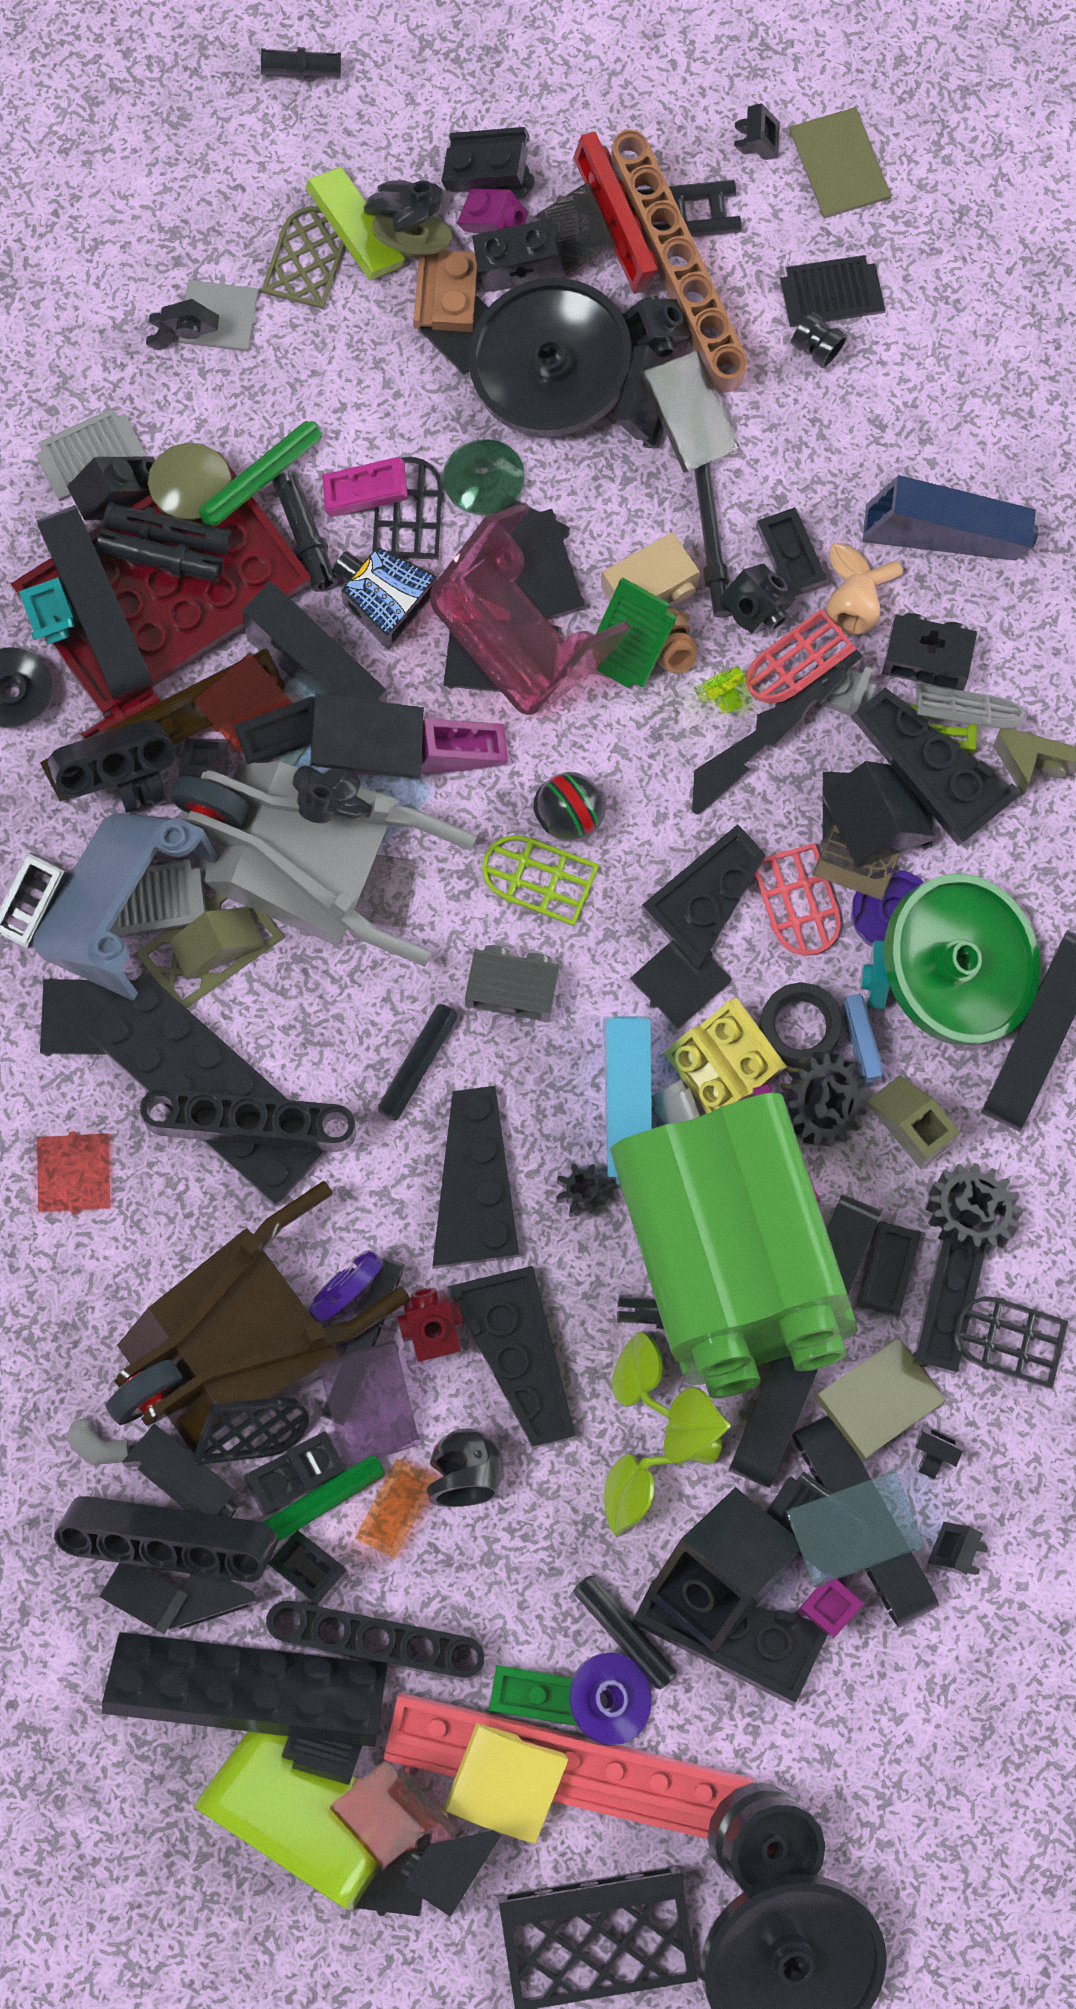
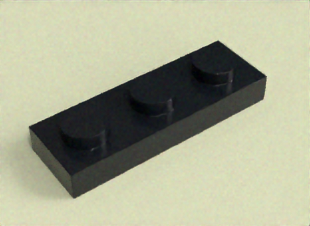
M948 1237L940 1241L912 1363L955 1375L959 1369L962 1353L957 1348L954 1338V1321L959 1310L966 1303L975 1299L985 1252L982 1247H979L975 1255L970 1256L965 1245H961L957 1251L952 1250L954 1240ZM964 1316L961 1332L967 1334L970 1317Z

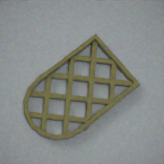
M308 206L295 211L284 223L279 233V239L261 292L289 300L293 303L297 302L324 310L341 255L345 250V245L341 240L337 250L332 240L339 236L336 232L328 235L322 225L328 222L325 216L320 219L318 218L316 213H322L318 206ZM310 213L314 222L301 228L296 218ZM292 222L296 228V231L285 236L286 231ZM318 227L323 238L310 243L305 232ZM300 235L306 246L293 252L287 241ZM327 243L333 254L320 260L314 249ZM283 244L288 255L277 260ZM310 252L315 262L302 268L296 257ZM292 260L298 271L285 277L279 266ZM334 260L331 273L329 275L324 264ZM319 267L325 278L312 284L306 273ZM273 270H275L280 280L269 285ZM301 276L307 287L294 293L288 282ZM327 284L321 300L315 289ZM284 285L289 294L274 289ZM311 292L316 301L302 298L301 296Z

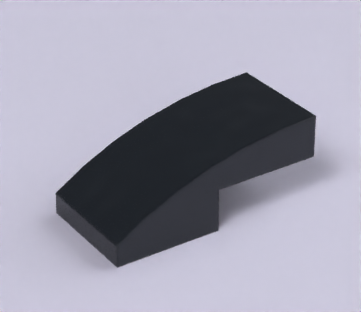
M324 1431L286 1450L284 1455L245 1474L244 1480L262 1515L265 1517L317 1489L346 1471V1468L328 1434Z

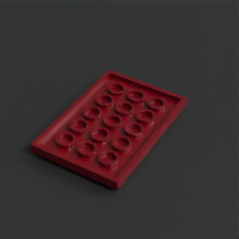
M227 463L232 481L237 475ZM151 494L131 506V508L145 510L146 507L154 508L157 514H162L157 504L152 500ZM253 497L220 524L213 526L232 530L227 556L192 547L188 549L197 553L224 558L222 576H217L220 577L218 584L185 575L182 578L171 576L172 572L114 557L98 555L153 682V685H150L151 688L244 629L242 610L269 581L274 583L289 598H292L312 584L310 574ZM202 518L189 520L206 525ZM133 519L130 520L131 522L145 524L157 528H163V526L148 524ZM103 525L89 533L95 550L98 535L102 536L100 531L104 528ZM112 528L108 529L111 531H115L117 533L139 537V535L132 534ZM175 529L172 530V531L178 532V533H183V534H187V535H191V536H195V537H200V538H206L205 536H201V535H197V534H193V533H188V532H184V531H180V530H175ZM154 538L149 539L165 545L178 546V544ZM52 558L10 584L12 590L22 602L19 591L58 578L59 574ZM73 609L78 625L68 628L71 637L54 642L51 645L103 718L111 714L109 709L115 705L121 707L146 690V688L113 700Z

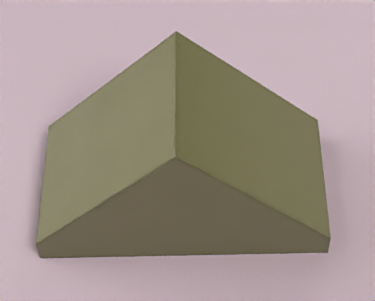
M248 907L205 911L169 940V944L186 981L265 946Z

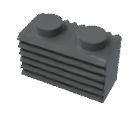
M486 945L484 950L474 949L465 994V1007L543 1022L550 1021L559 974V964L552 963L551 957L540 953H528L526 958L509 955L510 950L496 945Z

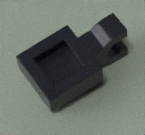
M194 299L164 306L161 308V313L149 315L148 322L159 329L156 334L146 338V345L154 350H162L172 343L175 335L184 339H197L200 335L217 331L219 315Z

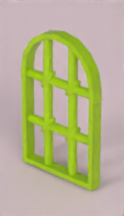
M513 835L503 837L490 846L484 855L482 872L484 881L492 893L504 899L507 903L517 904L574 927L583 904L589 897V890L599 864L539 842L535 838ZM512 841L527 843L524 853L519 852V854L499 846ZM533 846L561 856L557 866L552 865L551 867L530 859L529 856ZM494 851L519 861L515 874L512 872L507 874L487 866L488 858ZM570 859L593 868L589 880L587 881L562 871L566 860ZM530 865L553 874L549 886L544 885L543 888L520 879L525 866L529 868ZM488 874L511 882L506 894L494 887L488 878ZM558 879L561 881L566 879L584 886L585 889L580 901L553 892ZM522 886L544 895L540 907L512 897L516 887L521 888ZM555 899L576 907L577 909L572 920L546 910L549 901H554Z

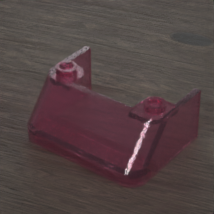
M523 502L484 517L432 586L430 603L436 615L515 709L522 714L533 715L546 709L595 671L632 626L625 621L595 635L588 631H578L571 634L566 641L563 640L514 582L523 570L524 557L520 547L510 534L530 509L528 504Z

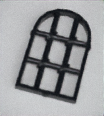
M412 456L403 457L401 459L404 463L419 464L417 489H407V496H414V499H417L416 521H402V518H400V502L394 503L393 521L379 520V506L375 507L372 552L377 548L378 527H390L392 543L391 551L388 552L405 560L409 558L438 560L441 503L444 498L440 475L434 466L424 459ZM425 468L430 470L437 480L438 490H426L427 486H424ZM423 496L437 497L436 523L425 522V519H422ZM399 528H413L412 532H415L414 552H398ZM422 529H436L434 553H420Z
M983 1296L969 1301L959 1310L954 1321V1338L957 1348L963 1356L984 1370H992L1052 1389L1062 1355L1061 1351L1068 1321L1006 1301L1004 1298ZM982 1301L995 1303L993 1314L989 1313V1316L969 1309L974 1304ZM1005 1306L1029 1314L1027 1324H1022L1021 1327L1000 1320L1001 1307ZM964 1316L990 1323L987 1337L983 1336L982 1339L961 1332ZM1035 1317L1060 1324L1058 1337L1054 1338L1033 1331ZM1000 1327L1023 1334L1021 1349L1017 1347V1350L994 1343L996 1328L1000 1330ZM1035 1338L1056 1345L1052 1361L1027 1354L1030 1340L1034 1341ZM963 1340L985 1347L982 1360L969 1352ZM996 1350L1017 1357L1016 1370L1012 1371L988 1363L991 1352L995 1353ZM1030 1361L1050 1368L1047 1382L1022 1374L1024 1363L1028 1364Z

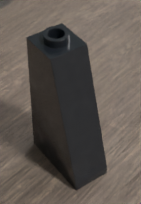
M271 581L242 610L247 641L259 651L267 648L274 663L314 696L317 693L388 703L387 689Z

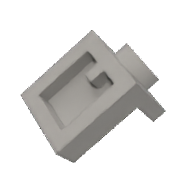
M865 666L863 673L849 669L845 673L844 680L821 705L851 716L860 708V705L863 706L873 697L877 684L870 682L873 668Z

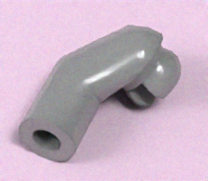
M79 1419L70 1425L69 1433L67 1434L70 1448L91 1465L121 1463L129 1454L128 1440L103 1442L93 1432L92 1423L88 1420Z

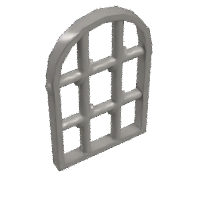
M917 683L915 697L917 715L994 728H1016L1024 722L1026 715L1024 709L1005 698ZM922 699L933 700V701H939V702H945V703H947V704L937 703V702H931V701H926V700H922ZM958 705H963V706H968V707H974V708H980V709H982V710L972 709V708H966V707H961V706H958ZM994 711L1003 712V713H1009V714H1015V715H1017V716L1007 715V714H1002V713H996V712H994Z

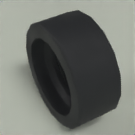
M798 982L785 985L771 995L764 1005L759 1029L786 1066L801 1069L799 1064L801 1056L812 1057L813 1052H833L841 1036L843 1019L840 1006L829 992L815 984ZM797 1001L808 1002L817 1007L823 1014L826 1022L825 1035L820 1043L804 1050L794 1049L783 1043L777 1035L775 1026L776 1017L780 1010L789 1003Z

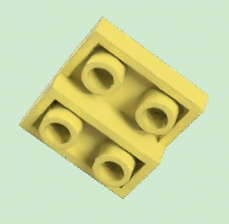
M738 998L727 1001L701 1025L691 1028L663 1052L707 1114L722 1106L749 1098L753 1088L764 1086L787 1067Z
M476 1723L444 1809L453 1815L487 1829L536 1844L569 1759L563 1752L523 1742L517 1734Z

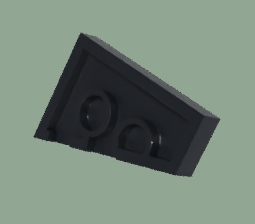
M737 824L643 903L641 909L698 971L764 862L766 854Z

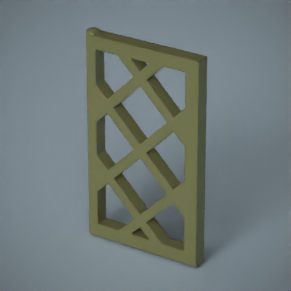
M218 893L205 902L206 911L219 910L220 903L226 900L227 897ZM248 907L249 912L251 913L252 909L257 916L252 917L255 924L264 925L272 936L264 941V947L237 958L234 964L220 974L207 971L194 977L201 979L200 988L184 1000L174 990L176 976H184L182 970L178 969V961L174 952L171 968L156 966L148 955L164 943L169 944V940L185 927L166 930L135 953L154 979L184 1007L189 1008L283 940L285 935L278 930L268 915ZM163 974H169V975H170V977H169V982L167 981V979L164 977Z

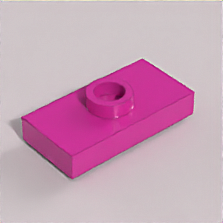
M400 456L322 474L325 512L329 517L408 500L405 464Z

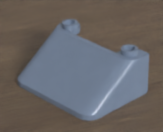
M116 813L104 819L34 934L33 945L38 955L54 965L134 1001L138 992L123 972L129 959L128 947L119 936L109 931L157 851L174 857L190 853L215 864L219 855L204 830L181 819Z

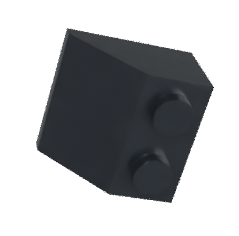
M492 1830L430 1844L424 1853L416 1848L401 1873L408 1877L403 1886L451 1917L501 1835Z

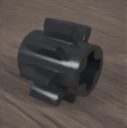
M573 1163L571 1164V1175L569 1178L564 1176L557 1177V1184L566 1188V1191L556 1196V1202L563 1203L567 1201L570 1205V1217H573L577 1210H585L586 1215L591 1218L593 1217L592 1206L595 1203L600 1205H606L608 1198L598 1193V1191L608 1185V1179L596 1178L594 1175V1164H591L588 1170H579L578 1166ZM582 1182L585 1188L592 1187L589 1190L588 1198L583 1199L580 1193L572 1194L575 1191V1183Z

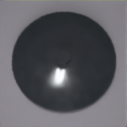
M543 278L529 281L510 289L486 309L471 337L468 354L469 371L480 401L490 414L502 424L528 435L544 437L561 436L574 433L592 425L607 414L622 396L629 372L633 347L624 317L616 305L601 291L572 279Z
M794 1874L775 1877L754 1885L741 1893L717 1917L707 1935L702 1950V1985L711 2009H871L877 2000L885 1979L886 1946L880 1927L869 1907L856 1893L834 1880L816 1875Z

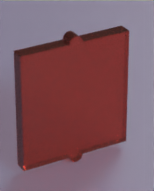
M248 653L193 700L213 723L211 725L213 731H220L238 753L242 752V748L234 729V724L292 703L276 684L277 677L273 674L269 675L251 653Z
M71 1131L66 1136L37 1137L39 1213L70 1211L72 1215H77L79 1211L111 1209L108 1133L77 1135L75 1131Z
M386 1760L365 1778H356L352 1788L330 1806L332 1812L383 1870L406 1850L413 1851L417 1846V1841L440 1821Z

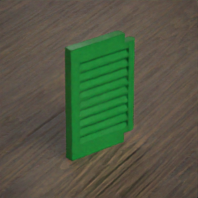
M622 578L582 663L628 689L633 683L640 687H645L677 619L674 614L667 611L670 603Z

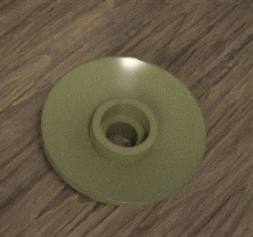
M380 213L372 222L374 236L386 246L400 251L406 257L439 253L446 250L452 242L453 234L446 223L435 216H429L425 222L400 232L394 230L393 214Z

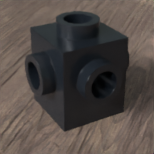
M649 296L641 299L622 314L629 329L633 349L636 346H649L660 358H665L677 351L676 346L690 336L677 299H659L658 296Z
M764 563L743 569L719 597L733 613L736 623L751 634L766 629L771 632L781 626L789 616L786 612L787 609L796 600L788 591V586L784 579L772 573Z

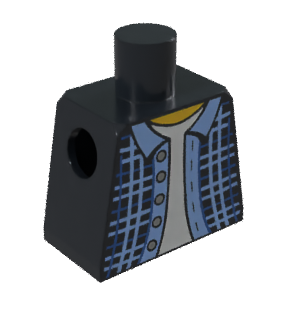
M382 548L374 549L364 563L350 552L345 551L333 567V571L347 581L341 591L344 606L388 650L437 592V576Z

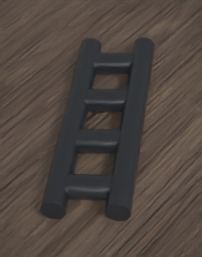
M734 179L669 186L691 237L741 232L740 215L727 217L724 199L727 196H736ZM652 188L637 189L642 195H651L655 192ZM584 195L579 196V204L582 202L583 209H586L584 206L587 205L584 203H589L587 210L583 211H589L590 203H592L594 208L591 198H584ZM575 196L576 212H578V198H577V196ZM708 199L711 219L687 221L684 201ZM591 207L589 213H594V216H597L596 208L593 211ZM590 216L591 219L598 221L599 224L587 248L594 246L592 243L600 247L607 233L605 228H600L601 220ZM590 220V223H594L596 227L597 223ZM668 223L653 225L654 228L661 231L671 228ZM599 229L605 231L603 236H600ZM596 236L601 237V241L599 243H595L594 238ZM608 236L603 246H612L611 242L607 244L609 240ZM590 237L584 240L583 246V239H581V249L586 247Z

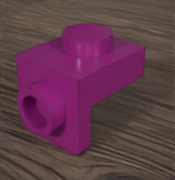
M470 189L457 224L466 232L485 233L525 224L528 212L510 190Z

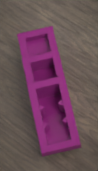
M424 718L421 774L465 771L507 764L508 755L504 724ZM351 771L356 775H378Z

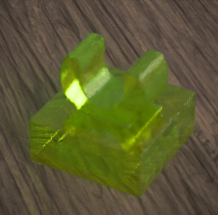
M734 666L723 670L693 688L701 702L715 698L718 707L725 714L731 713L743 706L742 700L734 687L747 680L740 667Z

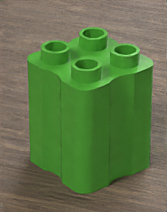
M765 1093L722 1106L708 1114L691 1120L666 1124L626 1137L611 1147L612 1159L669 1347L675 1361L679 1362L683 1376L688 1384H706L710 1398H726L756 1387L761 1382L757 1366L791 1356L796 1371H811L834 1364L847 1355L843 1340L854 1335L858 1331V1327L787 1107L781 1094Z

